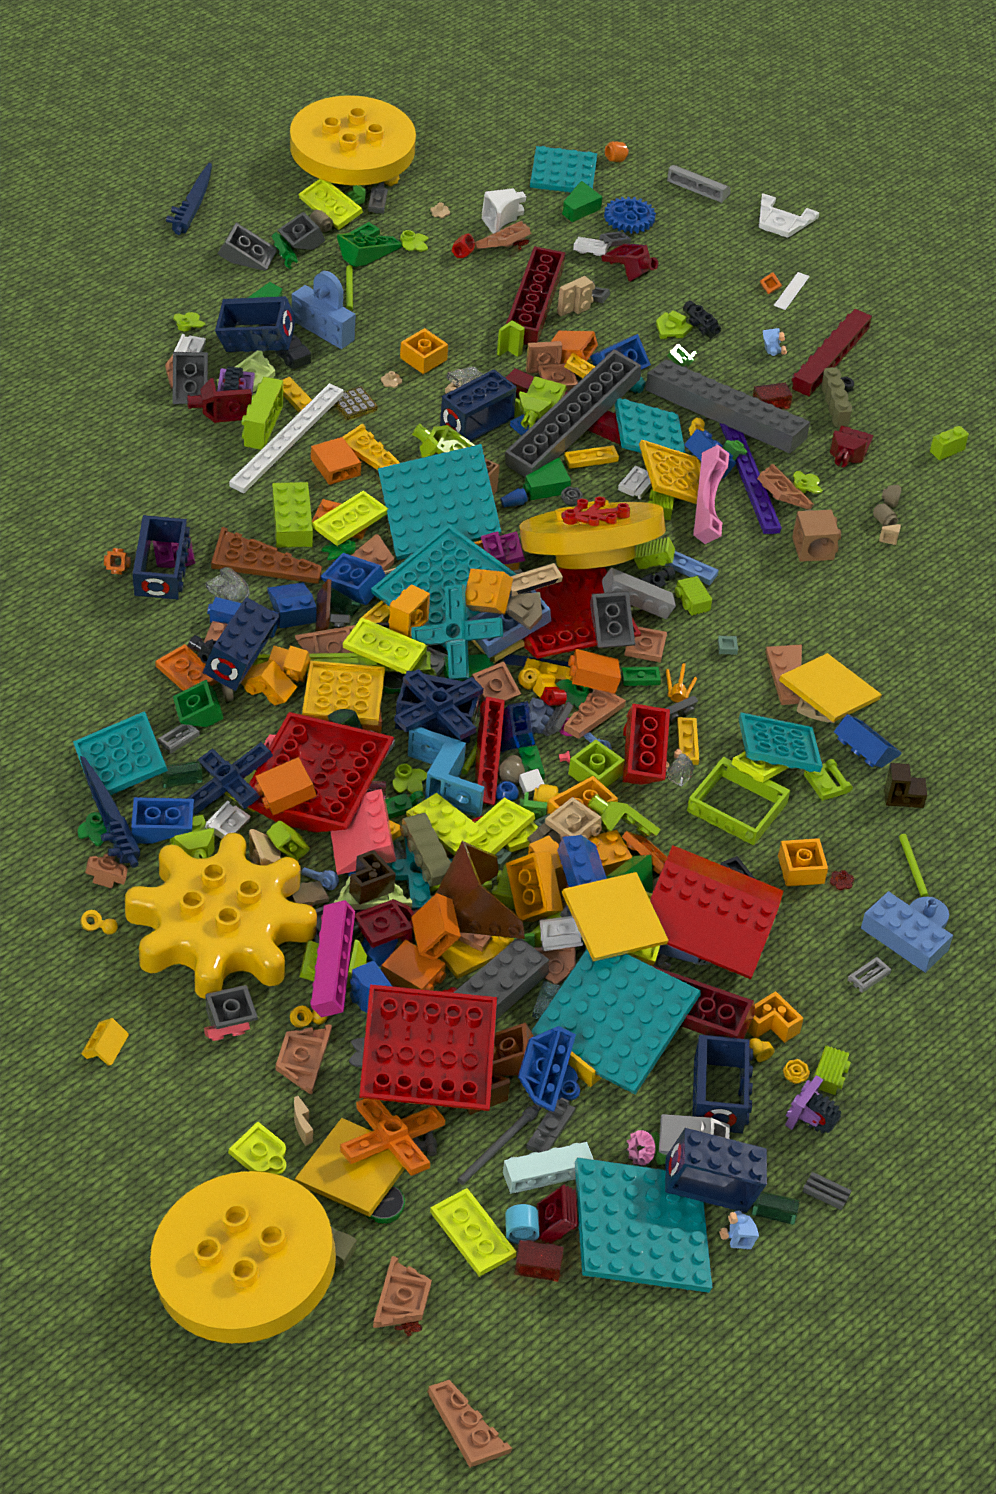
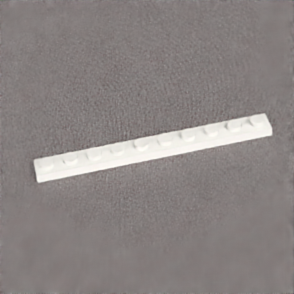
M329 383L229 481V486L245 493L343 396L344 390Z

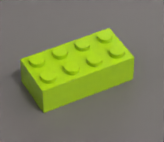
M263 376L261 383L257 384L256 394H253L251 404L247 407V414L242 418V425L244 426L242 439H244L245 447L262 450L267 445L283 408V380Z
M308 482L272 483L276 548L312 547L313 528Z

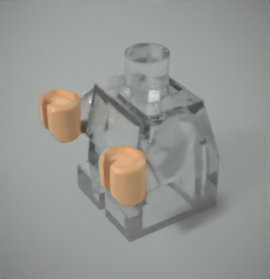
M677 749L674 752L676 760L672 763L671 767L666 762V772H668L666 778L682 787L693 776L694 767L692 760L683 754L682 750Z

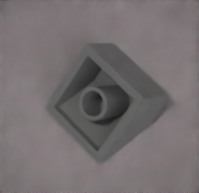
M304 212L278 229V232L294 248L313 250L326 241L320 228Z
M247 985L206 994V1012L211 1026L215 1029L258 1020Z

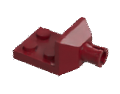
M622 244L605 253V255H601L602 262L624 264L628 281H632L651 270L654 271L659 265L657 258H650L647 245Z
M210 378L200 389V395L187 396L188 409L202 408L203 414L214 423L242 421L243 416L247 414L248 405L251 404L252 392L251 389L216 391L214 378Z
M841 425L839 431H834L830 454L835 457V464L840 466L841 462H843L841 466L843 468L849 462L862 463L874 435Z
M392 899L355 913L354 921L372 948L400 938L402 942L407 940L413 944L415 932L411 917L418 910L412 911L408 905Z

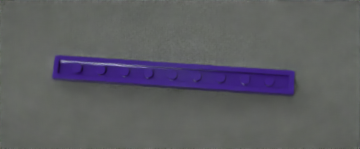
M719 423L726 441H740L747 451L746 455L739 454L735 462L763 534L780 533L781 525L766 489L757 479L760 474L744 434L728 427L724 423Z

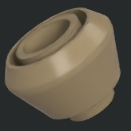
M897 484L890 485L887 489L884 488L882 493V499H885L884 503L892 508L897 507L901 487Z

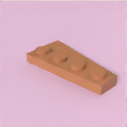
M802 645L766 647L765 653L781 705L799 704L800 697L781 683L779 678L780 675L801 666Z
M593 689V692L588 694L586 701L580 704L579 710L574 712L566 722L564 731L580 739L624 708L626 700L613 693Z
M450 1380L429 1386L427 1392L469 1467L511 1453L512 1447L507 1442L504 1443L498 1437L499 1433L483 1421V1416L478 1410L475 1411L470 1407L466 1397Z

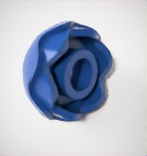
M504 781L497 785L496 798L499 801L505 797L514 802L518 798L519 791L514 783Z

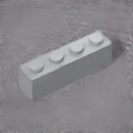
M610 568L602 580L604 593L629 592L630 605L664 619H667L676 607L673 593L614 568Z

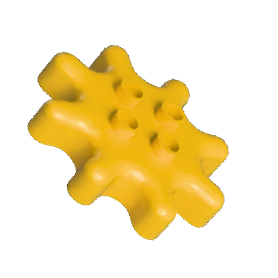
M238 833L224 835L218 852L214 856L203 859L189 856L178 845L170 844L164 846L159 853V875L165 883L157 887L134 886L128 889L125 894L126 919L132 924L149 926L155 929L140 941L139 962L141 969L148 973H157L174 964L186 965L194 970L195 992L204 999H206V994L221 991L225 977L237 971L250 972L262 984L267 986L280 984L285 977V957L277 946L290 941L308 942L313 940L317 934V913L315 909L310 905L294 903L286 899L300 888L301 870L298 861L292 857H284L269 865L260 866L253 864L246 859V841Z

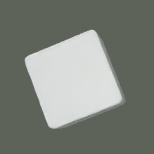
M538 769L523 773L519 777V783L524 795L525 792H529V795L533 794L535 788H538L540 784H544Z

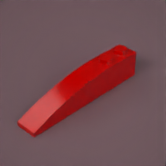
M486 696L480 706L475 783L484 786L483 804L494 806L505 700Z

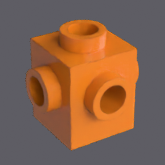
M113 548V552L107 551V555L104 556V566H106V570H111V574L122 575V571H127V568H130L131 557H128V553H124V549ZM117 558L121 559L120 565H117L115 563V560Z

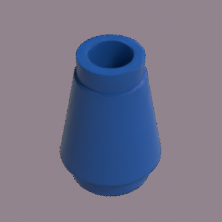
M517 488L500 498L503 508L524 505L528 498L523 488Z

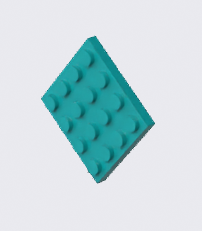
M536 146L530 188L572 192L579 182L583 181L593 189L597 153Z
M617 399L614 405L622 448L641 453L639 443L641 440H645L686 453L678 414L641 403L631 402L627 399Z
M145 711L73 741L79 760L80 756L86 758L110 795L168 771Z
M740 712L738 720L747 758L753 761H765L772 765L780 764L789 768H800L808 772H821L823 766L813 727Z

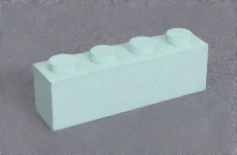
M587 1142L574 1143L566 1147H556L548 1151L533 1152L526 1156L511 1157L508 1160H504L503 1175L510 1194L576 1179L575 1161L577 1157L594 1160Z

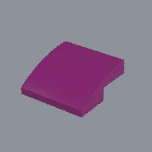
M498 531L481 536L484 550L501 563L512 564L525 561L517 531L499 536Z
M153 541L158 567L175 568L176 552L179 543ZM191 542L190 549H187L188 563H185V566L196 564Z

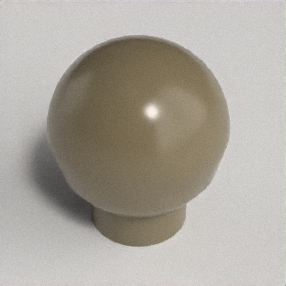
M511 755L505 759L498 769L499 777L503 782L509 781L514 784L519 783L520 775L525 773L522 760L516 755Z

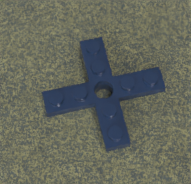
M419 669L403 677V683L422 701L395 715L394 721L405 732L438 717L459 740L476 733L474 724L457 708L483 694L484 688L473 677L447 690L443 687L437 688Z
M260 742L233 764H230L227 760L225 761L213 748L197 759L213 779L186 798L194 799L193 813L196 815L226 791L244 809L252 805L260 796L243 778L250 775L255 769L273 757L271 751Z

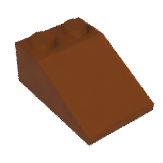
M526 1023L495 1033L492 1075L519 1074L528 1040L534 1037Z

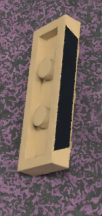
M555 563L510 576L513 578L510 594L511 596H516L561 582L563 576Z

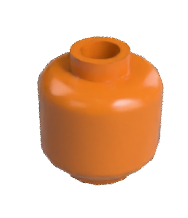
M612 141L605 147V156L611 162H623L629 153L624 142Z

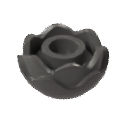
M566 487L561 493L562 501L569 506L577 505V500L583 497V493L577 487Z

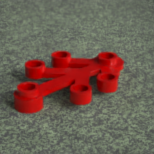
M596 497L594 504L588 510L581 512L583 509L588 508V500L578 499L577 506L562 512L561 518L568 525L576 524L579 521L590 526H598L599 520L608 524L617 523V517L621 519L630 517V507L626 503H619L616 508L600 509L605 506L606 499L604 497Z

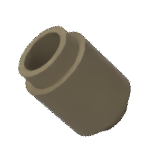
M315 210L311 213L310 219L320 228L321 232H327L332 228L333 220L323 211Z
M879 504L874 508L873 516L883 526L896 525L898 523L897 514L887 504Z

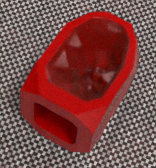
M464 234L453 243L452 252L455 257L462 259L474 250L475 242L470 234Z

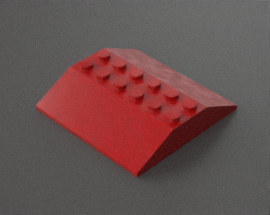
M605 567L589 569L558 568L563 576L561 582L535 589L536 592H540L541 599L550 608L551 622L522 638L525 642L523 647L538 659L575 651V649L597 646L591 616L590 599L592 594L604 593L602 580L608 573ZM632 618L634 638L640 637L641 632Z
M289 712L268 748L273 757L257 768L249 785L257 792L255 785L258 784L256 775L299 757L313 783L317 796L275 815L272 814L270 808L266 810L262 802L263 795H260V798L248 807L275 822L282 821L288 826L314 833L347 830L391 747L394 737Z
M672 845L650 902L668 938L666 945L751 979L777 914L783 890Z
M370 984L359 1098L489 1111L497 997Z

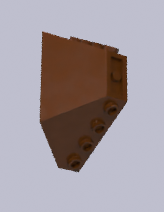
M462 841L437 890L438 894L453 899L459 931L461 933L525 939L522 920L482 886V884L498 875L497 856Z

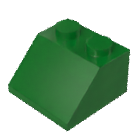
M207 680L173 696L181 724L208 727L224 719L217 693Z

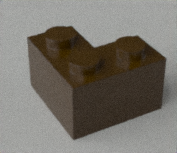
M890 763L884 787L886 806L924 808L927 798L926 778L911 777L910 764Z
M375 850L357 856L356 873L350 875L349 893L359 905L394 892L396 873Z

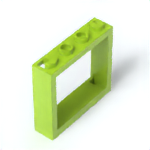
M723 757L690 796L687 811L727 833L755 845L787 805L790 790L769 779L763 783L756 781L749 774L741 772L737 767L733 766L731 760ZM721 777L775 803L756 828L702 802Z

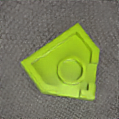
M671 311L669 314L665 312L656 320L660 339L675 336L676 338H683L692 330V325L686 323V317L675 311Z

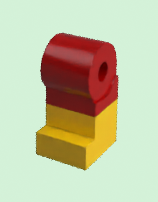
M539 674L533 691L549 706L565 704L567 700L566 692L559 689L555 684L556 678L553 675Z

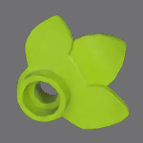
M410 230L403 231L400 240L403 242L402 246L406 250L413 251L415 249L419 252L428 250L424 242L429 237L419 233L415 234Z
M188 312L185 315L178 313L173 318L178 329L181 331H190L191 327L200 328L206 324L200 321V315L194 312Z
M796 471L793 474L795 479L794 485L802 493L807 491L815 494L822 493L823 490L817 486L820 482L818 476L814 474L805 475L801 471Z
M400 764L394 773V790L399 794L406 790L411 794L416 791L423 792L421 781L427 779V773L422 769H412L408 764Z

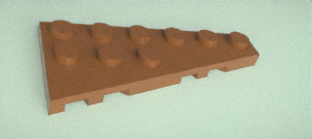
M225 527L221 528L211 562L212 569L319 584L322 573V566L305 559L298 560L293 558L292 554L288 552L283 554L278 552L275 547L255 539L248 540L237 532L235 534L228 532V529Z

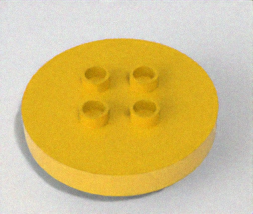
M335 96L318 100L300 110L294 117L290 127V151L295 162L309 174L336 184L370 185L387 181L405 171L412 163L415 155L416 131L410 118L395 106L374 98Z
M605 500V506L600 509L616 508L619 503H626L630 507V517L625 519L617 517V523L608 524L599 520L598 526H590L579 521L573 525L565 524L561 518L562 512L575 507L559 508L555 511L531 517L519 525L522 549L533 554L555 555L556 565L565 569H589L620 564L636 557L635 545L654 540L665 533L664 510L662 506L652 503H609L608 500ZM594 501L588 502V508L583 509L581 512L588 510L594 504Z
M247 1171L230 1173L208 1180L181 1197L170 1208L158 1226L151 1247L150 1260L152 1276L161 1302L166 1311L180 1326L199 1337L211 1341L249 1343L278 1335L290 1329L311 1313L319 1304L331 1283L336 1263V1249L327 1214L320 1202L310 1191L287 1177L267 1172Z

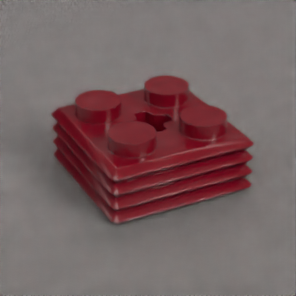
M564 1184L537 1203L539 1218L538 1240L542 1239V1242L545 1240V1243L548 1242L550 1245L557 1239H561L571 1229L577 1228L579 1220L577 1217L576 1190H572V1187H566Z

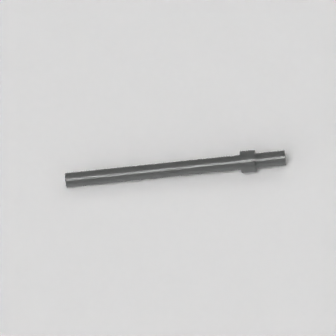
M537 1104L527 1107L522 1112V1116L457 1179L458 1182L464 1185L527 1122H532L543 1107Z

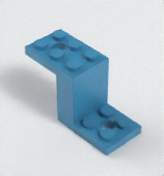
M422 727L410 730L408 756L432 764L427 772L425 800L438 793L460 812L477 818L480 817L483 807L484 786L459 778L464 766L466 743Z

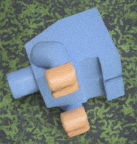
M779 328L763 330L764 345L767 353L772 356L779 353L787 354L786 347H780L779 345L781 341L785 340L784 333L780 332Z
M741 1211L731 1212L730 1216H728L731 1223L730 1231L727 1228H721L719 1232L721 1239L731 1238V1248L752 1249L759 1237L756 1224L750 1216L742 1214Z

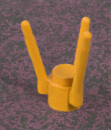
M685 663L681 667L679 682L673 687L670 671L666 669L668 697L676 703L689 697L697 681V677H694L686 690L683 684Z

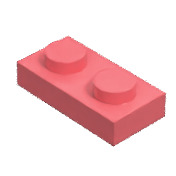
M249 1022L220 1029L209 1026L204 1027V1032L207 1038H212V1041L224 1039V1035L232 1034V1036L245 1034V1030H249L250 1026Z

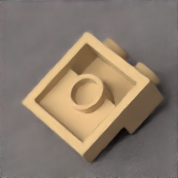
M583 276L561 286L559 289L557 314L562 317L572 311L579 314L590 309L591 303H593L592 290L595 289L594 283L586 276Z
M573 797L545 818V824L560 834V840L565 836L582 835L588 839L592 835L597 836L602 829L601 816Z

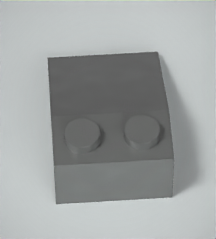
M235 223L217 254L231 263L266 271L277 248L240 224Z
M173 352V404H187V396L200 395V389L208 381V352Z
M629 592L592 594L590 607L598 648L635 646Z

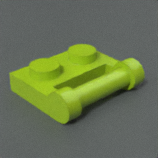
M830 759L822 764L821 772H808L804 770V776L821 801L847 794L853 789L851 783L847 782L838 770L834 759ZM831 771L840 786L837 787L827 772Z

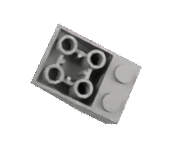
M661 1115L659 1152L662 1154H668L684 1128L729 1139L730 1125L716 1119Z

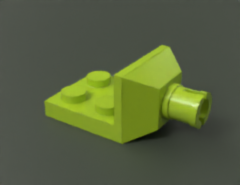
M534 377L528 392L519 393L521 410L524 414L521 425L526 429L530 425V429L536 421L563 398L567 390L566 385Z
M419 423L411 434L422 442L420 445L422 458L432 456L435 453L441 454L475 446L448 425L433 427L429 431Z
M595 794L587 804L589 808L601 816V830L612 831L620 819L628 825H635L637 827L636 831L644 837L657 836L661 830L626 803L607 802L600 798L598 794Z
M203 815L194 816L192 832L169 838V842L172 845H178L193 858H208L214 853V828H205L206 821Z
M356 939L351 946L346 989L351 987L352 969L367 963V955L360 941ZM310 940L307 942L299 977L314 981L319 943Z

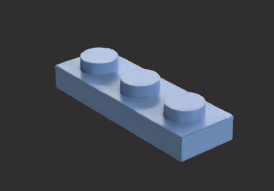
M676 551L673 563L664 565H670L675 571L689 577L698 576L700 581L707 585H710L718 575V569Z

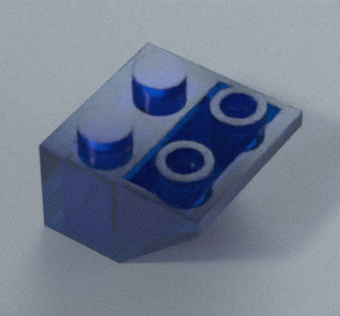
M528 701L508 705L504 709L500 752L536 745L532 714Z

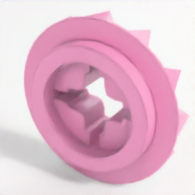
M643 1130L632 1133L631 1138L627 1140L629 1147L626 1149L629 1152L628 1158L633 1160V1164L646 1165L651 1162L655 1154L654 1139L648 1132ZM642 1145L645 1147L642 1150H637V1146Z

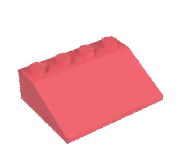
M382 789L367 792L347 830L330 831L337 875L356 871L357 856L375 850L386 863L396 861L387 805Z

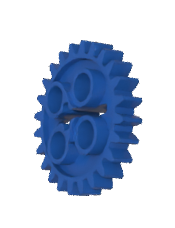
M628 196L627 199L621 197V200L615 198V201L611 200L610 203H607L604 218H606L605 221L608 222L609 226L613 225V229L618 228V231L624 230V233L629 231L632 234L633 231L639 233V230L642 232L645 229L649 230V227H652L653 223H655L656 212H654V208H651L652 205H647V201L642 202V199L636 200V197L630 199Z

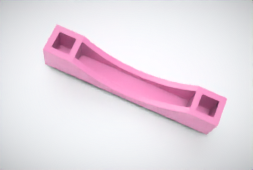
M719 445L704 451L701 459L693 536L704 544L721 537L723 522L716 515L715 496L720 480L728 468L729 453Z

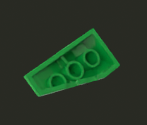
M354 233L337 234L342 257L352 267L367 265L403 247L402 242L392 236L376 235L374 238L367 234H362V237H355Z

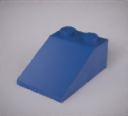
M342 553L320 578L325 582L331 579V586L351 600L367 605L375 596L372 594L371 588L381 581L386 574L379 564Z
M303 582L267 588L275 612H279L280 628L316 623V604L311 592Z
M134 797L131 829L136 843L153 844L176 835L192 832L194 799Z
M374 960L352 969L350 998L353 1003H357L362 1011L367 1013L370 984L391 987L392 985Z

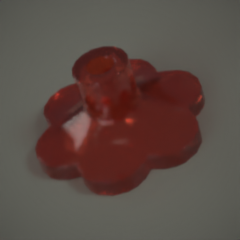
M847 871L832 872L830 884L835 886L836 889H851L853 886L854 877L849 875Z

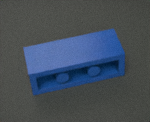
M696 429L684 444L700 461L704 451L716 445H719L721 448L723 447L717 440L712 439V435L708 431H701L699 429ZM728 452V468L723 474L722 479L728 475L736 464L730 452Z

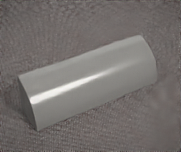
M672 165L669 168L668 182L721 203L730 195L731 189L727 185L676 165Z

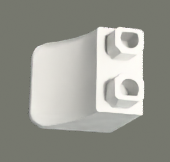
M514 188L485 192L481 218L492 234L498 232L506 224L516 221L517 216L524 215V207L521 204L519 205V203L526 202V195L523 192H516Z

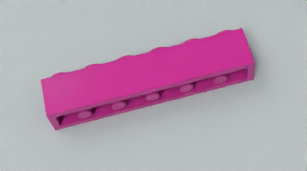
M346 900L324 905L323 915L321 916L322 925L319 932L320 940L319 947L317 948L315 979L313 981V994L310 1001L312 1009L321 1018L342 1013L344 1010L355 911Z

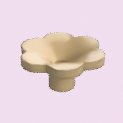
M441 202L430 209L434 217L445 218L450 215L448 207L444 206Z
M390 371L381 377V382H383L385 387L396 388L402 384V379L394 371Z

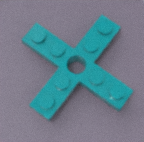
M465 585L445 586L446 622L444 624L411 627L412 639L427 646L447 643L449 679H468L467 641L503 637L502 618L467 621ZM459 625V635L455 638H452V629L455 626Z
M404 837L406 859H396L395 862L387 863V865L396 873L395 880H407L409 898L412 900L411 910L415 911L431 899L430 887L428 882L424 881L422 873L412 872H422V869L417 867L414 859L415 855L413 851H409L407 839Z

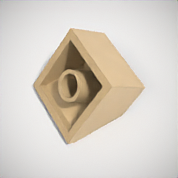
M254 829L249 830V857L253 864L260 866L269 865L281 859V852L276 848L268 835Z

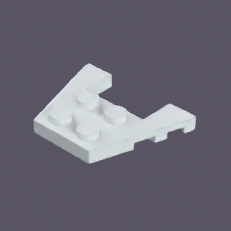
M762 194L759 228L788 238L819 217L820 212L808 208L805 209L801 216L774 208L773 205L775 204L776 197Z

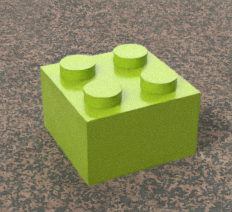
M595 739L570 759L568 775L579 783L594 776L607 788L622 776L625 760Z

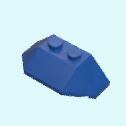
M560 1026L528 1040L518 1074L520 1082L532 1101L551 1112L556 1107L576 1034Z

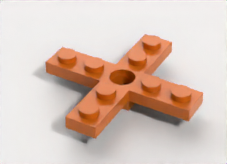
M363 1099L356 1102L357 1110L374 1131L340 1144V1151L350 1164L390 1149L411 1176L430 1168V1161L412 1139L445 1125V1118L435 1106L400 1119L397 1115L392 1116L380 1100Z

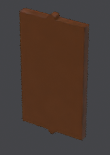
M328 579L317 593L315 632L327 630L329 627L331 579Z

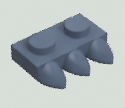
M533 697L519 722V727L543 734L544 725L550 719L548 716H551L555 709L547 705L543 700Z

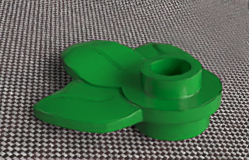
M346 540L338 546L334 543H329L321 550L322 552H329L327 557L329 561L337 559L342 553L352 555L356 551V543L350 540Z
M569 679L556 683L559 689L566 692V703L570 702L572 706L575 705L579 710L580 704L586 701L589 688L572 684V681Z
M92 812L87 815L86 822L78 827V838L89 837L99 847L103 843L101 834L106 833L107 830L100 813Z

